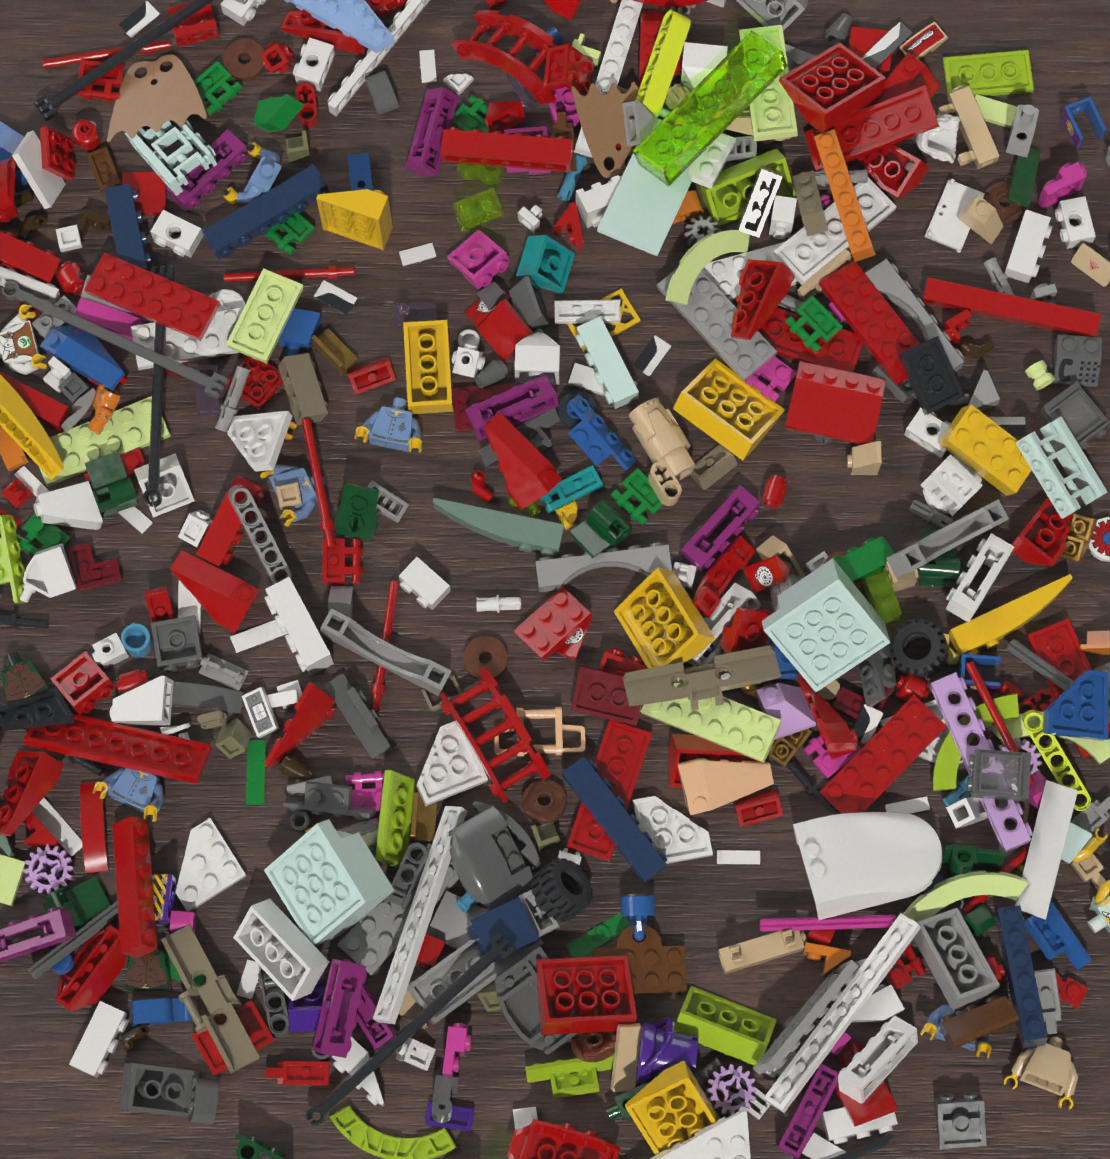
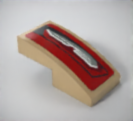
M933 22L912 36L899 48L905 55L910 53L920 60L928 52H933L948 37L938 24Z

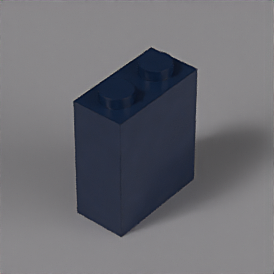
M520 897L470 919L466 928L469 938L475 940L478 946L476 951L479 958L493 947L489 941L501 931L505 935L498 942L501 944L508 938L511 942L505 949L508 950L511 946L515 945L517 949L513 953L536 943L539 939ZM499 956L495 961H498L503 957Z

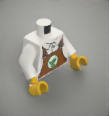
M22 305L19 313L0 333V359H3L7 369L24 375L32 373L39 368L46 369L47 367L46 364L42 363L46 356L40 355L34 328L30 320L27 321L28 318L35 317V312H28L32 305Z

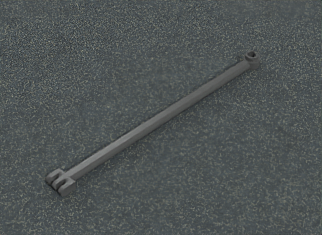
M14 281L4 284L10 292L16 291L13 295H9L8 290L2 287V293L6 299L11 301L17 299L32 305L36 309L206 387L204 390L205 394L215 399H219L220 394L213 390L216 389L223 392L225 388L218 382L227 384L229 379L214 372L212 377H209L23 291Z

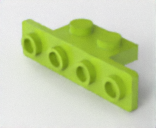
M0 515V532L2 537L0 538V585L10 583L14 603H26L20 600L24 590L22 587L24 585L25 569L20 557L21 548L16 536V522L12 515Z
M614 1053L609 1058L596 1063L585 1062L578 1058L556 1060L555 1062L545 1064L536 1063L525 1067L527 1082L551 1080L554 1099L599 1092L596 1072L613 1069Z

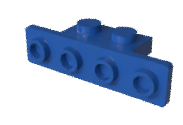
M578 394L568 403L582 420L568 434L596 466L610 455L617 460L624 470H628L636 462L632 452L625 448L619 441L618 436L606 426L602 417L593 411L586 399Z
M1051 900L1046 920L1033 915L1024 921L1025 927L1049 961L1063 952L1076 970L1081 969L1092 961Z

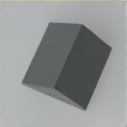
M529 276L524 277L509 291L516 312L531 330L552 327L538 287Z

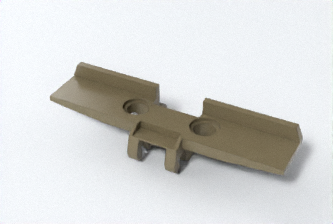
M769 645L714 656V661L711 664L685 669L683 662L627 672L623 677V683L629 706L688 698L691 703V710L693 711L699 709L698 700L715 697L716 706L723 705L722 691L781 677L775 651ZM730 674L728 679H721V675ZM674 683H680L681 688H676Z
M188 925L162 938L161 941L187 990L179 996V1000L181 1003L184 1002L196 1025L195 1030L197 1034L208 1030L230 1074L260 1059L233 1008L241 1007V1002L235 997L230 988L228 978L224 975L216 976L191 926ZM197 975H204L207 979L205 984L197 986L194 984V978ZM198 995L201 997L210 1016H201L192 999L193 997ZM227 1016L226 1023L222 1025L216 1024L219 1018Z

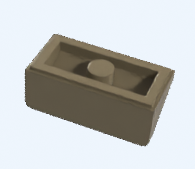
M719 444L695 463L694 470L690 475L703 490H706L737 466V461L728 449Z

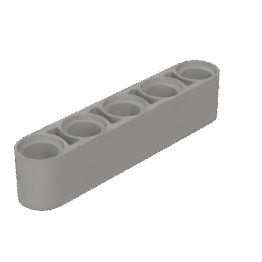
M241 485L233 486L228 492V498L268 577L274 584L288 577L291 579V572L251 493ZM239 491H244L245 498L240 502H236L234 499L235 494ZM248 511L255 512V517L252 521H245V514ZM264 531L265 537L261 541H256V532ZM274 550V558L272 560H265L266 552ZM278 570H284V577L276 580L275 573Z

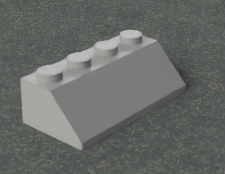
M736 0L764 27L782 25L783 31L806 9L808 0Z
M958 908L917 922L921 929L915 935L914 940L953 1012L976 1004L999 987L1000 984Z

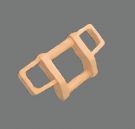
M562 707L547 710H523V708H517V715L523 725L524 719L555 718L556 744L533 745L540 754L556 753V755L585 752V728L583 726L563 725ZM508 729L503 733L514 732V730L509 731ZM562 730L580 732L581 746L579 748H563ZM498 735L495 737V753L499 755L507 749L499 748ZM520 752V753L517 754V755H518V756H524V754H527V753H526V752H525V753Z

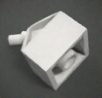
M684 43L681 84L687 86L695 94V108L698 110L704 109L707 95L721 89L724 85L728 46Z
M536 329L534 333L528 335L515 345V383L524 384L535 377L546 374L551 385H559L560 346L544 334L542 329Z
M62 543L38 551L33 556L24 573V585L22 587L24 590L20 600L28 603L32 593L36 591L51 598L76 589L75 577Z

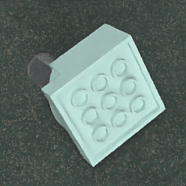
M833 558L803 579L788 574L785 582L769 588L774 613L762 621L763 630L815 692L891 643L884 620Z
M368 818V820H363L335 830L329 819L317 823L264 870L301 932L314 946L341 936L395 891L373 856L376 854L379 820L376 818Z

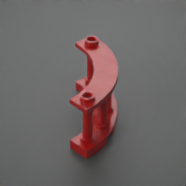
M478 10L474 14V18L479 26L467 40H453L451 42L462 60H478L504 70L522 83L539 104L553 103L557 100L551 91L543 88L544 82L534 73L545 58H547V49L556 47V45L552 42L553 38L534 24L512 14L507 17L500 15V11ZM483 33H494L486 44L477 42ZM504 34L518 39L508 53L495 48V45ZM525 44L539 52L528 67L515 58Z
M484 667L478 671L482 678L479 684L449 701L443 692L439 693L443 701L440 703V706L446 716L448 714L452 716L473 749L492 783L489 785V788L495 797L500 796L505 803L508 801L503 792L506 788L532 773H538L543 780L551 776L540 753L535 750L530 735L505 694L501 693L498 689V683L488 669ZM483 691L485 693L490 692L492 695L490 701L461 718L454 709ZM494 708H500L506 717L503 719L504 722L473 739L465 725ZM508 729L509 731L514 730L519 738L516 741L517 744L486 761L479 746ZM520 752H526L531 760L528 762V765L498 783L491 769Z

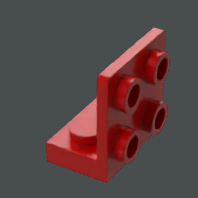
M191 2L168 8L169 17ZM210 3L173 28L178 48L219 37Z
M570 44L548 48L543 88L552 91L566 87L572 91L573 86L580 95L586 96L591 86L594 69L593 61Z

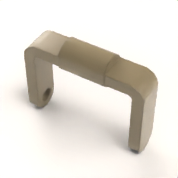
M450 676L456 687L458 695L462 694V691L455 679V676ZM421 689L431 711L435 712L442 709L440 703L443 701L432 706L425 689ZM458 695L453 696V697L451 696V697L448 698V700L450 701V700H452L453 698L457 697Z
M220 710L199 715L197 721L201 723L203 730H208L226 725L228 718Z

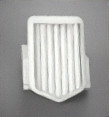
M951 454L921 484L927 505L931 508L936 507L938 512L950 513L952 516L983 485L981 484L982 478L974 470Z

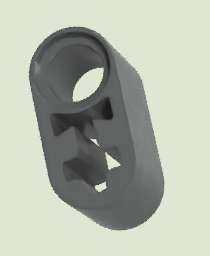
M385 71L365 78L366 86L378 115L399 108L397 98Z
M193 1079L188 1107L189 1122L210 1125L214 1123L219 1093L218 1080Z

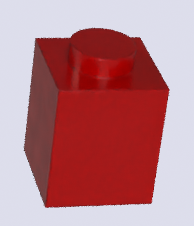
M425 934L416 966L428 971L429 968L437 965L446 943Z

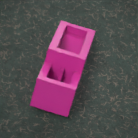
M80 298L75 315L132 341L131 326L147 323L145 320L126 312Z

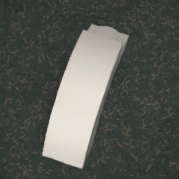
M1019 776L1009 780L1013 792H1018ZM967 797L946 807L956 828H962L988 818L979 798ZM995 799V806L997 808L1004 809L1007 807L1005 800Z

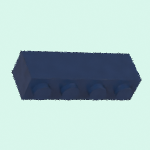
M130 183L105 188L104 192L118 258L150 271L149 265H152L150 252L146 253L144 244H148L146 232L141 231L140 223H143L141 210H137L135 203L139 201L136 188L133 189Z

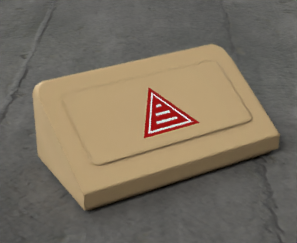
M1082 243L1072 258L1071 263L1100 285L1106 287L1110 282V262L1085 243Z

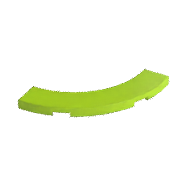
M1017 694L993 699L1003 721L1019 718ZM984 703L976 707L974 711L977 719L981 718L985 728L995 724ZM964 715L958 721V723L961 725H968L970 721L969 718L966 715ZM950 732L942 743L937 755L933 774V791L956 790L957 770L961 756ZM968 736L966 738L967 743L970 744L976 736Z
M350 1105L329 1116L337 1129L354 1145L383 1159H433L457 1148L445 1128L422 1137L400 1138L373 1129L356 1115Z

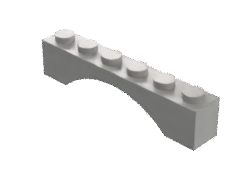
M885 259L865 272L885 300L898 305L915 320L922 331L925 341L935 336L939 337L954 373L960 370L964 363L962 353L958 349L953 348L950 344L949 336L938 328L935 317L931 314L928 315L922 300L913 295L910 284L906 280L903 281L898 275L897 267Z
M998 499L886 559L895 577L898 578L925 565L952 548L1003 523L1009 518Z
M653 543L650 547L645 548L636 545L628 547V550L621 551L618 548L606 550L605 553L598 554L594 558H591L587 552L582 556L565 554L562 555V558L558 559L542 557L540 561H536L539 592L559 590L578 575L601 567L627 568L639 572L646 577L657 567L672 571L669 545Z
M332 608L319 631L320 635L439 696L451 673V670L432 660L413 655L387 643L364 629L351 618Z

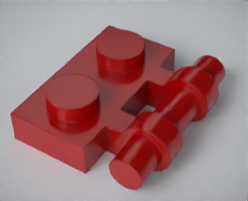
M81 60L78 79L103 62ZM124 64L118 65L77 93L76 96L84 97L86 100L97 98L104 99L105 102L116 101V99H119L120 92H113L112 90L113 87H122ZM94 85L105 86L104 91L94 90L93 88Z
M323 539V584H345V575L352 576V584H361V576L363 575V568L361 567V556H363L361 540L353 539L352 547H345V539H335L336 547L327 548L326 539ZM345 556H352V567H345Z
M912 942L904 950L910 963L904 965L899 957L884 977L888 986L892 985L895 991L913 981L909 974L910 971L915 970L919 977L926 973L922 965L924 962L921 957H917L911 947L913 946Z

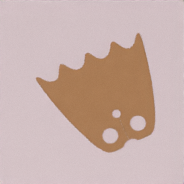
M172 54L165 55L153 62L141 61L134 63L129 68L119 90V99H116L107 142H110L114 135L120 131H125L130 138H134L139 129L144 126H149L155 132H159L162 125L169 120L176 122L182 127L191 114L200 115L203 119L207 118L195 83L177 56ZM170 61L173 64L172 69L168 72H162L160 70L161 64ZM144 67L147 69L146 76L143 78L135 77L134 74L138 68ZM153 79L158 80L156 85H151Z
M635 82L631 84L629 91L625 94L618 90L615 83L611 84L607 94H601L595 84L592 83L586 96L580 95L576 88L572 86V93L586 142L599 172L605 178H612L618 174H623L626 169L625 159L633 155L637 146H627L622 103L636 100L639 89ZM617 143L621 145L620 151L616 150ZM606 157L613 158L615 163L614 168L610 171L604 167Z

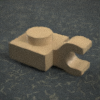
M1094 854L1080 862H1072V867L1085 883L1091 879L1095 888L1099 890L1101 884L1106 882L1100 874L1104 867Z

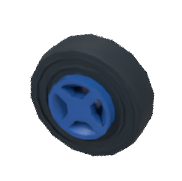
M571 391L560 400L558 416L562 424L569 429L574 428L582 421L577 414L573 413V409L568 405L578 394L588 401L590 407L597 414V404L593 397L586 392Z

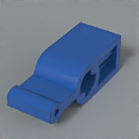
M179 998L131 1002L132 1027L141 1024L159 1025L193 1021L184 1002L181 1003Z

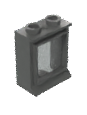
M1078 381L1045 404L1040 412L1048 424L1062 416L1082 451L1092 444L1090 442L1095 437L1100 439L1109 431L1107 428L1110 425V420L1108 421L1084 392Z
M975 748L974 754H969L968 765L969 768H973L972 777H968L967 791H971V797L1026 802L1029 798L1031 752L1021 753Z

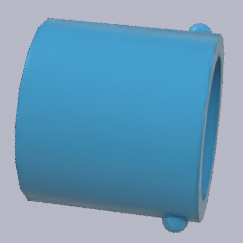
M133 622L123 630L121 642L131 656L141 658L151 652L153 639L145 626Z

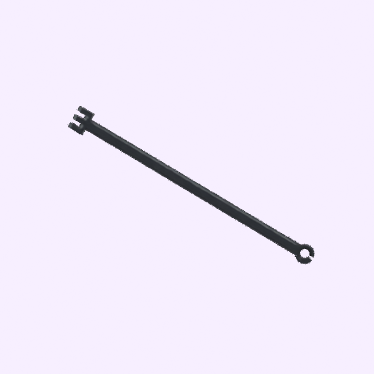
M194 0L51 99H48L46 95L42 96L34 102V106L39 108L38 111L43 115L45 121H49L59 114L56 110L58 106L214 0Z
M152 266V273L174 281V266H169L168 274H166V266H160V274H158L157 266ZM155 323L154 351L165 356L166 327ZM153 363L148 489L143 494V499L149 507H153V505L157 507L162 502V495L159 491L164 368ZM156 496L157 500L153 503L150 502L151 498Z
M502 931L489 941L493 947L318 1107L310 1108L306 1113L307 1121L313 1119V1113L318 1111L321 1115L320 1119H314L310 1124H322L330 1110L499 956H502L504 959L508 958L517 949L515 945L506 950L505 947L511 941L507 938L500 944L498 941L505 934Z

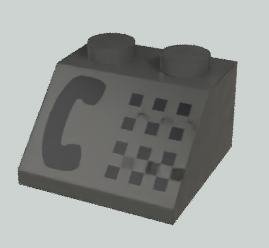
M1058 335L1054 342L1053 376L1055 380L1053 385L1071 386L1078 381L1081 387H1097L1102 357V337Z

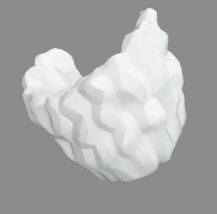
M949 114L937 115L940 127L916 136V143L919 149L934 159L953 163L956 157V138L961 118Z

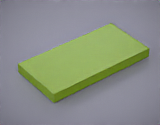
M1029 50L943 57L947 98L951 90L959 86H963V88L970 86L974 97L976 94L987 97L1031 93L1034 91Z
M385 770L375 860L399 868L410 846L414 792H416L417 780L392 770Z

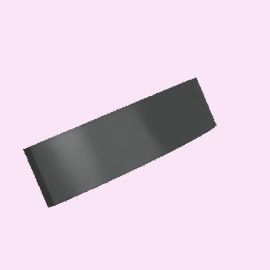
M174 682L172 707L178 705L221 710L224 713L241 715L244 692L209 685Z
M475 801L472 807L479 814L490 808L491 805ZM497 809L508 823L507 829L525 846L521 851V856L538 871L541 868L540 860L531 839L515 820Z

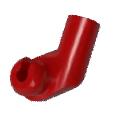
M475 471L471 476L472 492L490 503L495 494L485 488L484 472Z

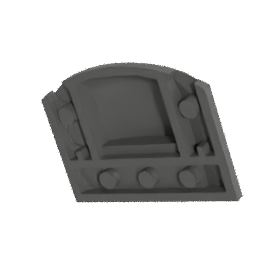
M494 806L449 831V836L453 835L450 855L458 878L469 895L477 903L481 902L489 908L487 911L514 900L532 889L531 882L533 881L530 866H526L506 827L508 823Z
M539 946L496 977L495 984L500 1008L513 1030L530 1046L542 1050L543 1053L549 1055L577 1033L541 1035L538 1014L536 961L549 958Z

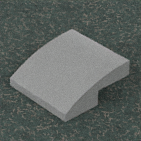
M446 891L427 934L444 941L446 945L457 950L471 940L466 931L469 920L488 911L474 904L464 913L456 906V901L461 897Z

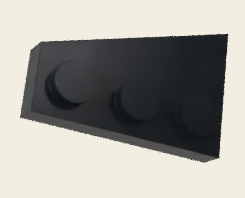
M57 687L0 707V728L2 731L75 723L74 716Z

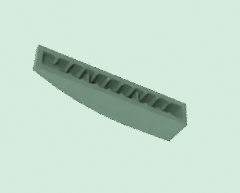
M433 498V507L476 533L519 547V550L524 552L540 551V554L548 557H553L560 553L564 524Z

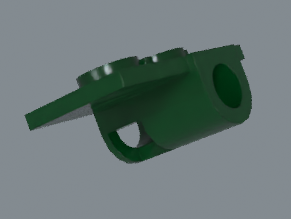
M118 451L84 463L94 488L92 492L100 513L103 512L104 517L138 505L136 501L138 499L131 478L127 477Z
M345 482L342 501L337 512L336 533L371 542L380 520L381 511L376 512L380 490Z
M602 500L590 511L587 520L570 530L568 534L591 558H594L610 546L614 547L629 537L633 528L606 500Z
M921 530V539L938 530ZM957 546L918 568L919 576L917 580H920L919 587L956 588V582L960 577V558L956 557Z
M955 844L946 845L941 865H947L948 878L969 873L972 868L1000 871L1006 851L980 849Z
M96 876L70 890L67 887H63L50 893L46 897L48 901L42 904L47 914V910L55 907L71 911L75 931L110 906Z
M239 1133L235 1136L240 1140L236 1149L238 1159H246L245 1152L249 1148H254V1156L250 1159H263L265 1155L273 1159H284L286 1154L271 1146L266 1149L268 1144L248 1133L246 1137Z

